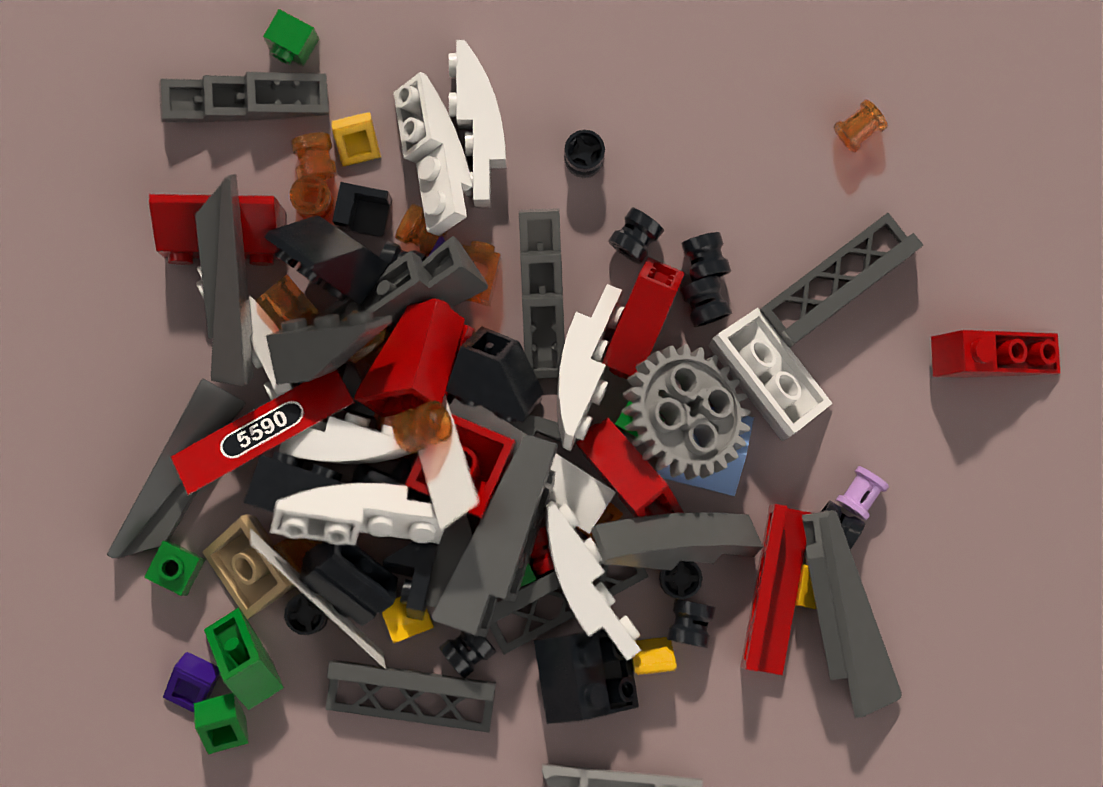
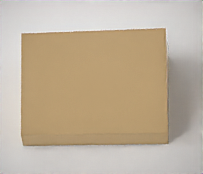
M249 514L240 517L202 551L247 620L296 587L250 544V532L252 529L284 559L257 517Z

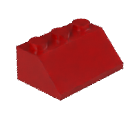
M149 194V208L156 251L164 258H168V263L191 265L193 264V259H200L195 214L211 195ZM239 195L245 259H249V264L272 266L274 265V260H281L274 255L278 247L264 237L269 230L286 225V211L275 196Z

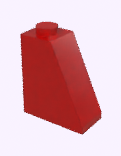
M650 257L647 258L637 277L602 361V364L609 367L611 373L628 379L638 372L636 366L647 360V357L650 356L685 272Z
M429 299L426 302L408 305L357 389L354 399L382 417L440 408L465 318L452 310L447 302L439 299Z
M608 417L601 423L590 426L584 440L576 442L588 462L607 485L616 491V496L634 517L684 513L668 484L647 460L643 459L639 451Z

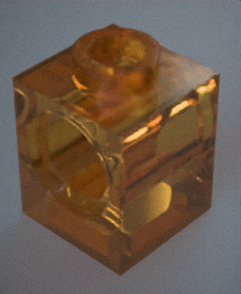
M472 241L471 246L461 244L474 263H482L488 268V273L485 276L488 288L465 301L490 307L502 261L501 253L494 252L495 246L480 241Z
M288 274L255 300L280 330H282V322L306 318V322H308L319 313Z

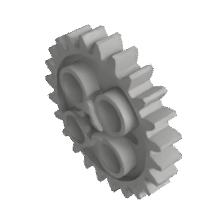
M687 344L676 350L671 345L661 352L656 351L648 356L647 360L636 366L638 372L627 380L634 388L623 393V397L631 401L632 404L622 409V413L633 416L634 421L625 428L629 431H637L639 434L633 441V446L644 444L647 447L643 455L644 460L655 455L657 457L656 470L659 471L670 465L671 477L674 478L684 472L686 480H690L699 475L701 478H705L714 474V472L717 473L727 468V463L739 457L736 450L746 446V442L739 435L750 431V427L741 422V419L750 415L751 411L740 407V402L747 398V394H736L735 388L741 382L740 379L729 381L726 377L731 367L727 365L721 369L717 368L718 356L716 354L704 360L703 348L700 347L690 352ZM675 379L679 381L681 389L677 387ZM709 401L714 406V411L711 409ZM659 412L663 414L666 424L661 421ZM693 434L698 438L700 446L695 443Z

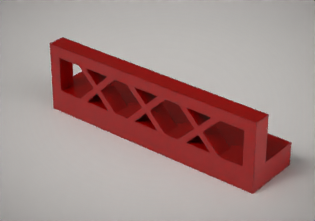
M780 504L769 505L741 668L783 676L807 542L802 515L811 514V512L790 509Z

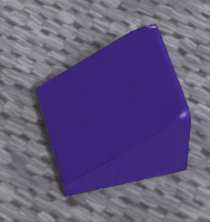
M184 653L173 668L163 698L194 713V703L209 699L220 676L218 666L191 653Z

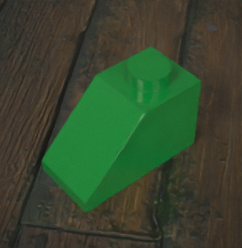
M239 607L204 629L223 682L248 710L284 688L273 660Z

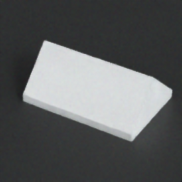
M756 308L717 334L708 345L712 352L718 356L719 361L724 367L727 365L731 367L729 374L733 379H740L739 387L747 394L749 400L782 442L794 435L833 404L759 308Z

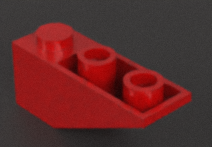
M960 330L931 336L933 377L970 378L1061 374L1058 333Z

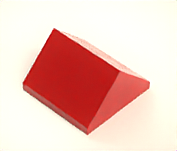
M451 414L478 500V504L467 512L482 518L512 460L516 441ZM418 455L405 486L431 497Z

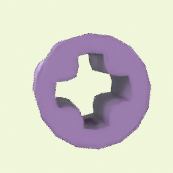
M858 466L855 470L857 476L845 494L838 495L835 501L850 513L866 521L870 516L868 510L880 492H886L889 485L871 471Z

